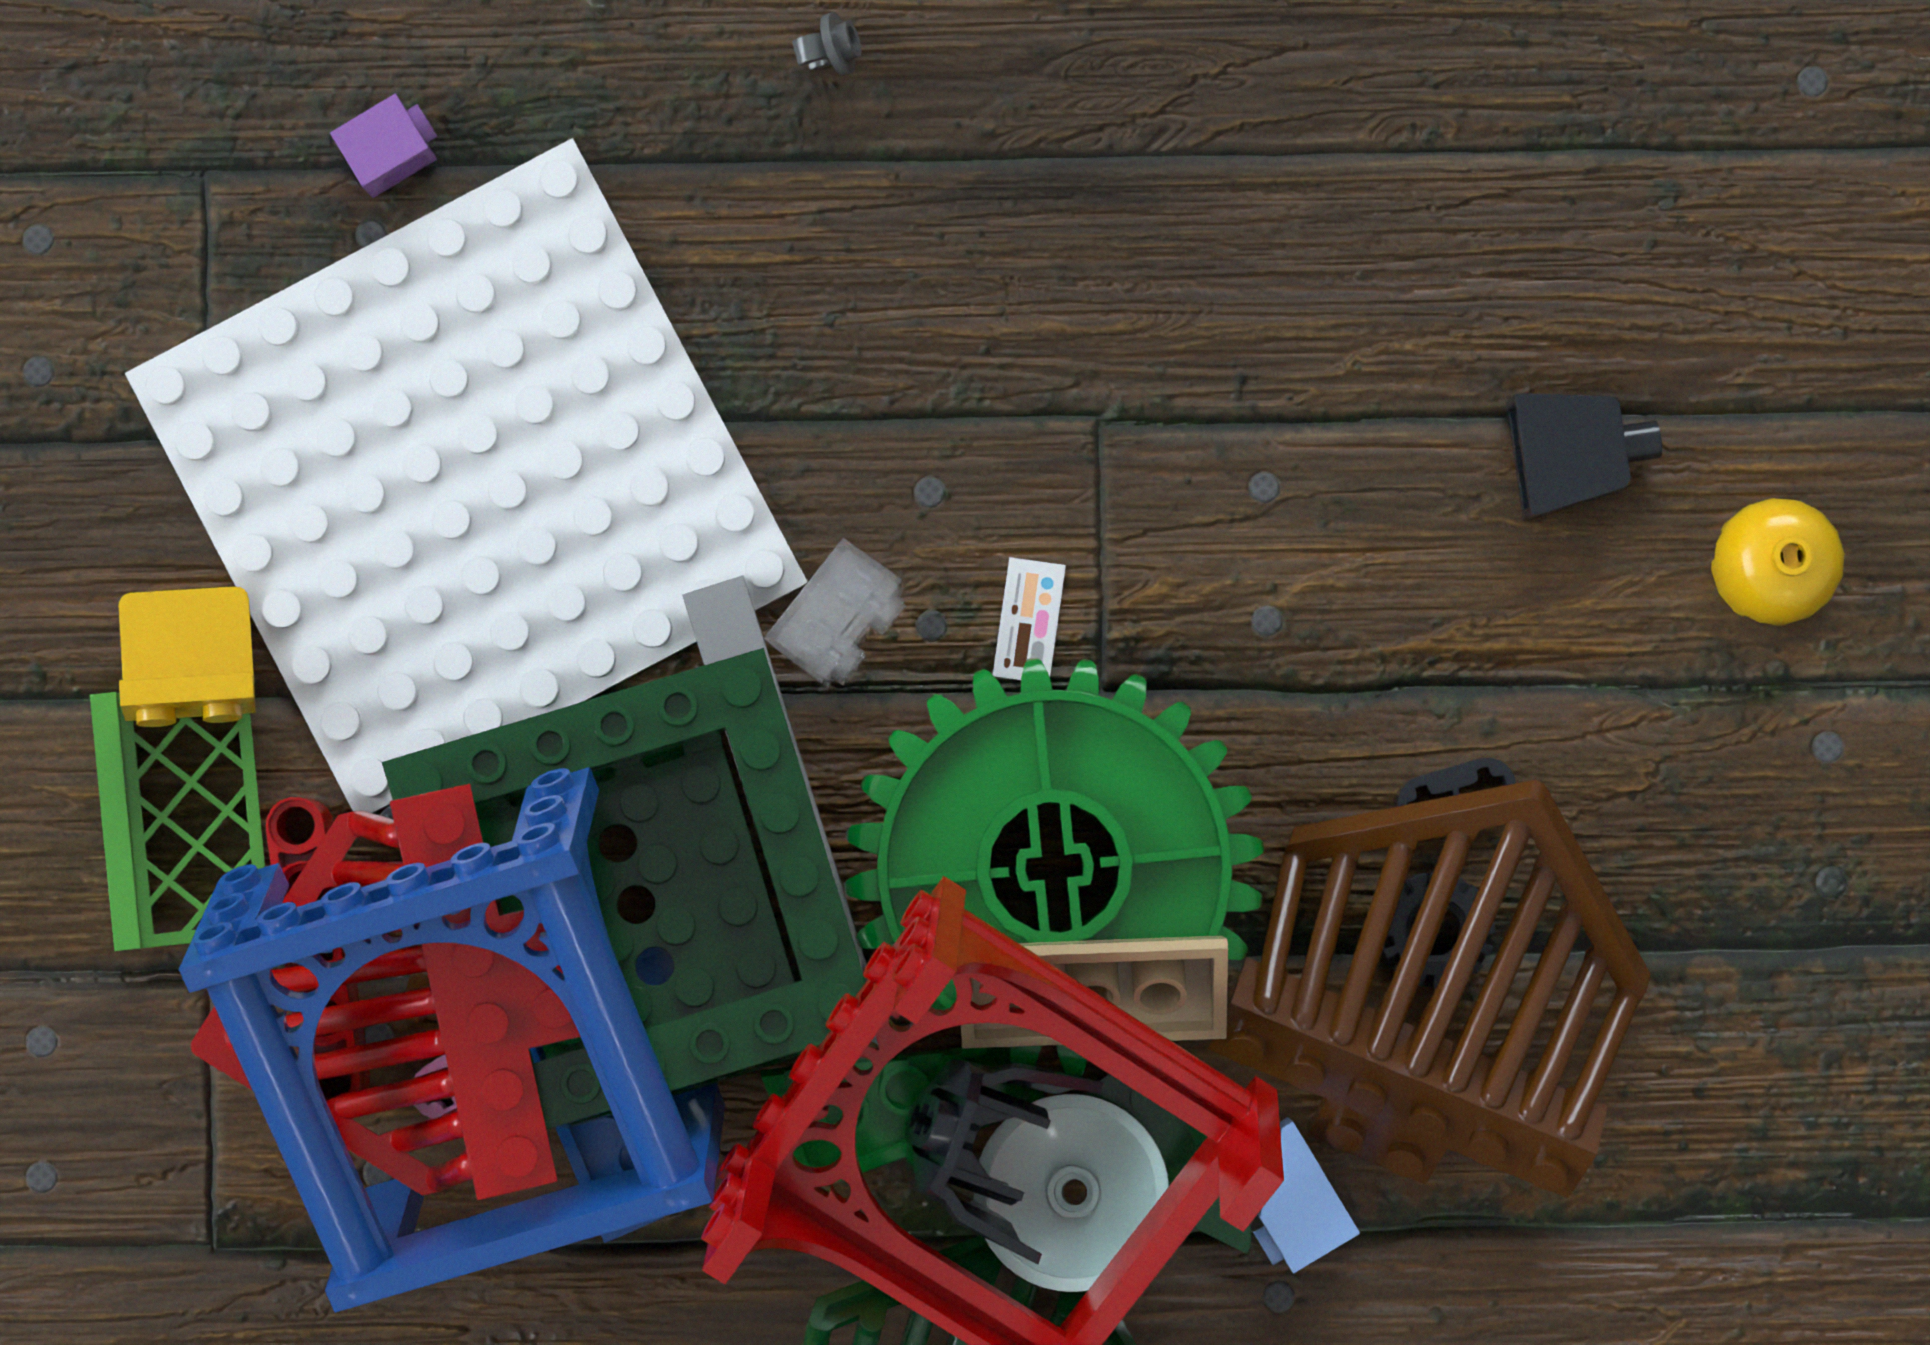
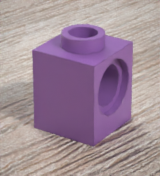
M396 93L330 132L361 186L372 198L437 160L428 145V142L437 137L431 124L418 104L407 110Z

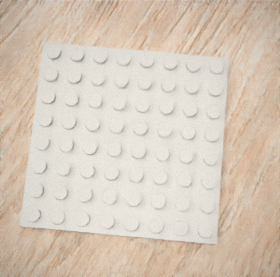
M573 138L125 373L235 586L243 588L248 593L250 615L353 811L363 810L375 813L390 805L389 801H393L382 766L383 761L587 701L697 643L682 594L744 575L754 609L757 611L808 584Z

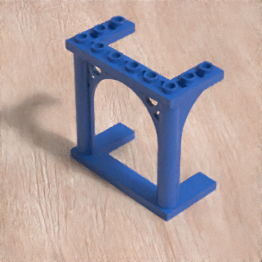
M590 767L572 773L566 768L554 769L534 779L531 785L527 786L512 841L490 848L488 843L473 844L455 853L448 861L425 867L423 863L408 864L390 873L386 880L364 887L355 882L343 884L328 891L321 900L298 907L293 902L282 903L289 884L280 863L257 869L252 864L237 867L224 874L214 889L179 967V971L189 993L204 988L209 993L332 1265L325 1292L335 1313L713 1202L725 1103L717 1084L672 1096L625 981L603 920L588 854L587 839L599 793ZM509 895L516 896L521 900L524 907L522 921L509 932H495L486 922L485 912L488 905L496 899ZM471 907V919L469 921L455 924L449 922L444 916L447 914L455 915L461 910ZM539 923L543 924L546 931L540 933L539 940L549 950L536 951L529 948L526 944L536 932ZM401 929L403 933L399 937H391L386 934ZM426 943L466 944L491 950L520 963L542 979L561 999L569 1011L635 1168L414 1233L424 1196L396 1179L364 1188L324 1098L315 1067L314 1049L319 1019L325 1006L339 986L363 965L383 954L412 945ZM341 947L345 952V957L338 961L327 962L319 953H331L333 949ZM290 962L302 965L316 976L319 987L308 993L289 990L280 985L274 978L272 968ZM557 965L560 966L562 972L556 968ZM275 1006L284 1009V1011L278 1013ZM287 1011H301L304 1021L295 1027H289L286 1021ZM294 1047H299L298 1055L296 1054Z

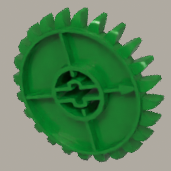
M1029 658L1023 668L1020 694L1007 697L999 681L989 671L982 669L975 672L973 676V694L976 709L964 715L953 702L942 695L934 694L927 699V708L938 735L929 743L914 734L901 730H894L888 737L889 744L895 755L908 768L901 780L885 775L864 776L860 784L862 790L874 802L887 809L883 823L852 825L847 828L846 839L849 843L861 850L878 855V869L862 872L848 879L844 883L845 894L860 900L881 901L884 915L869 922L857 933L855 937L857 944L863 949H877L884 941L893 946L905 929L900 922L911 901L921 890L931 894L942 877L945 876L966 889L964 906L966 910L1018 943L1222 935L1227 938L1228 960H1242L1248 952V947L1237 934L1223 926L1226 912H1246L1258 909L1262 905L1263 896L1249 885L1231 880L1232 866L1249 862L1260 856L1264 852L1263 841L1257 837L1246 834H1229L1225 820L1239 813L1251 802V792L1245 786H1228L1213 789L1207 777L1220 765L1227 754V747L1222 740H1214L1202 743L1187 751L1179 742V739L1188 725L1191 707L1183 701L1177 702L1165 709L1154 720L1142 714L1146 699L1147 682L1144 677L1138 674L1131 675L1120 686L1111 700L1099 696V677L1096 665L1092 660L1082 659L1071 675L1067 690L1063 691L1052 689L1049 674L1039 658ZM1045 804L1057 805L1062 855L1077 854L1081 864L1080 876L1064 877L1069 928L1059 931L1050 930L1045 880L1028 881L1025 871L1026 859L1042 857L1037 807ZM1070 807L1093 818L1107 835L1114 855L1113 857L1096 858L1097 868L1115 866L1113 887L1103 906L1083 923L1081 922L1078 886L1090 885L1093 878L1094 862L1086 843H1073ZM1025 810L1030 848L1018 850L1015 858L1014 872L1022 891H1034L1038 929L1030 927L1009 914L996 898L991 881L992 878L1009 877L1008 867L990 869L991 851L1002 828ZM952 979L931 1007L936 1010H945L953 1005L957 992ZM1056 1045L1059 1060L1066 1074L1081 1077L1084 1073L1087 1059L1065 1045ZM1042 1046L1010 1047L1011 1063L1017 1062L1034 1066ZM962 1048V1056L964 1059L973 1062L978 1060L988 1048Z

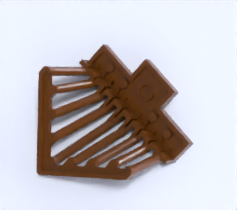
M1530 780L1294 827L1282 858L1261 963L1248 957L1245 958L1234 991L1227 1003L1226 1039H1211L1208 1050L1230 1058L1238 1064L1249 1066L1288 1082L1296 1088L1322 1096L1323 1099L1312 1117L1307 1136L1324 1142L1336 1150L1348 1152L1389 1169L1399 1176L1408 1177L1426 1185L1447 1149L1472 1158L1480 1164L1491 1166L1530 1182L1540 1189L1569 1198L1597 1156L1608 1109L1607 1105L1597 1102V1099L1636 1009L1647 992L1651 973L1544 783ZM1505 825L1497 848L1433 996L1415 1026L1405 1023V1018L1472 843L1480 829ZM1531 835L1540 853L1534 861L1529 880L1471 1014L1455 1042L1444 1039V1036ZM1447 836L1391 984L1377 1009H1371L1365 1006L1417 843L1422 840ZM1389 847L1340 995L1326 990L1327 978L1360 854L1364 851ZM1332 858L1302 975L1299 979L1288 974L1286 964L1306 866L1311 861ZM1557 881L1567 900L1559 909L1554 927L1504 1041L1491 1057L1485 1056L1482 1052ZM1581 927H1583L1592 945L1585 952L1582 965L1539 1064L1529 1073L1524 1072L1520 1068ZM1608 971L1617 987L1614 998L1575 1085L1565 1089L1558 1086L1605 974Z

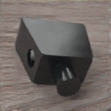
M1522 393L1515 394L1506 402L1523 521L1533 520L1621 492L1631 486L1629 462L1659 459L1662 456V440L1657 421L1623 425L1618 397Z

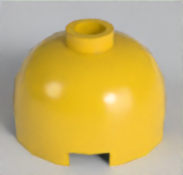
M1770 498L1742 508L1724 523L1721 529L1722 533L1716 542L1715 558L1712 560L1711 565L1718 593L1735 613L1747 616L1759 623L1783 626L1811 617L1831 600L1843 577L1844 550L1838 531L1822 512L1798 500Z

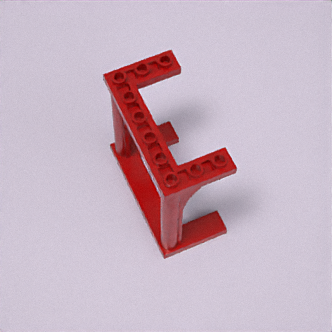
M943 876L931 894L921 890L911 901L900 922L905 929L894 945L891 946L884 941L876 949L863 972V976L868 980L856 997L845 993L838 1001L826 1022V1028L831 1031L820 1046L816 1047L809 1043L801 1052L789 1074V1078L794 1081L782 1098L773 1093L763 1104L752 1126L757 1132L747 1146L744 1147L736 1143L724 1158L716 1175L722 1182L714 1193L713 1202L709 1204V1208L714 1210L715 1213L706 1225L701 1237L703 1241L708 1243L702 1271L721 1283L726 1284L747 1254L766 1248L789 1249L819 1257L855 1274L968 1345H1102L1218 1196H1220V1218L1244 1232L1283 1183L1284 1172L1277 1089L1256 1075L1246 1088L1242 1087L964 908L966 889ZM971 978L982 983L979 986V993L993 995L995 999L985 1005H978L971 1001L973 993ZM952 979L957 992L953 1005L945 1010H936L931 1007ZM1013 1003L1014 1005L1018 1006L1019 1008L1010 1007V1004ZM901 1015L911 1021V1023L906 1026H898L891 1021L890 1016L898 1019ZM975 1023H999L1036 1031L1065 1045L1207 1136L1202 1145L1060 1327L1041 1317L902 1229L881 1208L863 1177L856 1148V1125L863 1099L875 1077L893 1057L913 1042L929 1034L950 1027ZM875 1036H876V1039H877L878 1044L872 1042V1040H873V1038H874ZM860 1057H865L872 1062L873 1066L867 1070H861L855 1066V1063ZM829 1105L838 1106L843 1113L842 1117L835 1124L818 1121L828 1114ZM825 1140L838 1146L841 1155L838 1160L830 1165L810 1167L797 1161L793 1152L799 1145L807 1141ZM842 1179L850 1185L851 1191L847 1197H842L831 1184ZM831 1185L829 1191L824 1189L823 1186Z

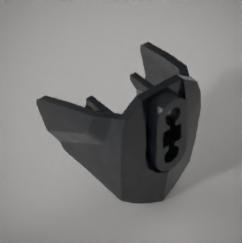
M953 1059L947 1061L925 1090L917 1096L908 1112L904 1135L907 1141L906 1177L915 1191L940 1203L957 1224L1039 1265L1042 1253L1021 1242L1010 1221L953 1189L946 1183L1010 1206L1018 1201L1022 1202L1025 1192L1009 1186L1006 1182L989 1177L972 1153L973 1143L980 1128L987 1124L1015 1117L1048 1129L1051 1120L1046 1108L989 1088L990 1086L1005 1084L1051 1094H1060L1070 1089L1100 1094L1104 1082L1017 1062L991 1067L964 1060Z

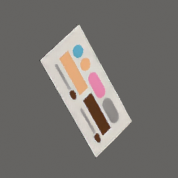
M1009 557L993 676L1021 680L1027 659L1039 658L1050 677L1066 565Z

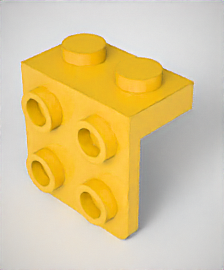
M219 587L127 593L121 597L119 601V623L123 680H119L120 706L125 721H136V724L142 727H161L175 724L176 718L203 716V721L224 723L242 719V714L256 713L249 596L243 588Z

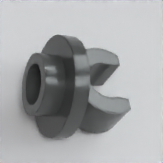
M835 12L822 15L820 19V33L809 34L792 41L798 66L808 64L810 70H816L832 65L841 76L854 72L855 58L860 57L862 52L860 39L852 22L849 20L843 22Z

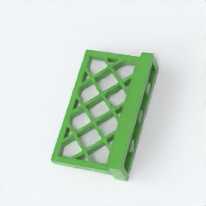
M120 693L90 694L114 951L191 943L196 930L192 929L201 920L211 896L202 904L174 880L198 851L225 873L233 870L203 846L227 817H230L249 833L250 849L234 869L247 865L250 860L257 869L265 867L250 713L242 714V719L238 720L221 742L192 720L193 717L179 718V722L155 749L135 733L134 721H125L120 706ZM186 725L215 747L214 751L192 777L162 755ZM238 733L241 759L227 748ZM136 743L151 754L139 769ZM221 753L243 770L244 786L227 806L197 783ZM156 760H159L186 782L162 812L141 796L140 779ZM192 788L222 811L198 841L168 818ZM244 796L248 823L233 811ZM142 806L157 817L146 832L144 831ZM163 823L193 846L168 876L147 860L146 843ZM148 870L163 881L152 896L150 893ZM168 887H171L199 910L182 931L154 934L152 907Z

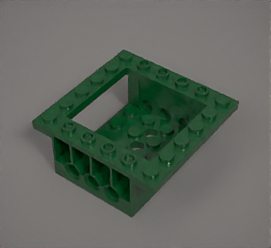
M764 648L382 762L392 800L470 784L483 843H488L490 848L512 841L527 786L531 785L534 779L554 769L566 768L572 773L590 767L599 789L587 839L594 885L613 951L672 1096L796 1059L809 1043L819 1047L831 1031L826 1028V1022L838 1001L845 993L856 997L866 983ZM727 731L802 978V981L794 983L720 735V732ZM613 827L628 828L637 838L636 851L626 861L612 862L601 853V838L606 831ZM635 887L648 890L655 898L654 913L647 921L639 924L625 921L618 911V903L622 894ZM509 895L500 898L504 914L524 910L521 900L516 896ZM650 948L665 950L671 955L674 962L671 977L660 985L646 984L640 980L637 974V960L645 950ZM581 1037L542 1045L546 1059L535 1063L529 1048L546 1130L556 1127L570 1129L613 1115Z

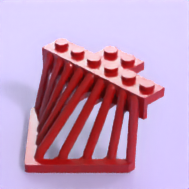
M470 784L389 801L393 819L363 810L338 815L282 903L293 902L296 907L315 902L324 888L338 887L354 882L364 887L386 880L390 873L405 865L423 863L425 867H429L450 860L455 853L465 847L483 843ZM357 837H363L393 848H400L402 861L393 862L342 860ZM493 900L488 905L485 912L488 926L499 933L513 930L524 917V910L499 915L496 900ZM471 907L463 909L455 915L447 914L444 916L451 923H463L471 919ZM542 923L538 924L536 932L526 942L529 948L536 951L549 950L539 940L540 933L546 932ZM398 929L388 933H398L402 932V930ZM426 943L400 948L383 954L363 965L341 984H354L427 972L430 983L428 986L325 1007L319 1019L316 1036L435 1013L439 1028L315 1054L318 1080L442 1055L446 1056L448 1065L446 1068L415 1078L354 1092H346L326 1100L349 1151L422 1196L449 1189L472 1179L477 1201L558 1182L529 1048L581 1036L561 999L542 979L520 963L488 949L458 943ZM341 959L330 960V961H327V962H334V961H338V960H341ZM302 965L272 970L274 978L280 985L289 990L304 992L316 990L319 987L316 976ZM557 965L556 968L562 972L560 966ZM213 1007L191 1042L192 1053L252 1090L215 1007ZM301 1012L286 1015L289 1027H295L304 1021ZM453 1096L457 1108L439 1117L407 1126H400L380 1135L353 1119ZM464 1138L466 1149L458 1157L433 1166H428L407 1153Z

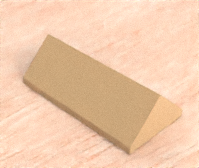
M1222 935L1019 943L1171 1041L1226 1039L1227 938ZM971 978L973 983L971 1001L978 1005H985L995 999L993 995L979 993V986L982 983ZM1013 1003L1010 1004V1007L1019 1008L1018 1006L1014 1005ZM999 1023L961 1025L962 1048L1063 1045L1046 1035L1013 1025Z

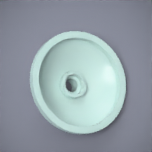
M1078 1094L1050 1096L1032 1102L1047 1109L1049 1119L1051 1120L1048 1129L1015 1117L1006 1119L990 1137L979 1159V1163L989 1177L1006 1182L1009 1186L1025 1192L1022 1202L1018 1201L1010 1206L974 1193V1201L1010 1221L1020 1241L1042 1253L1039 1265L985 1238L989 1247L1007 1268L1026 1281L1040 1287L1064 1292L1087 1291L1169 1187L1168 1173L1164 1159L1154 1139L1146 1128L1127 1111L1115 1104L1092 1096ZM1074 1179L1083 1182L1087 1188V1197L1079 1205L1070 1204L1064 1196L1066 1184Z

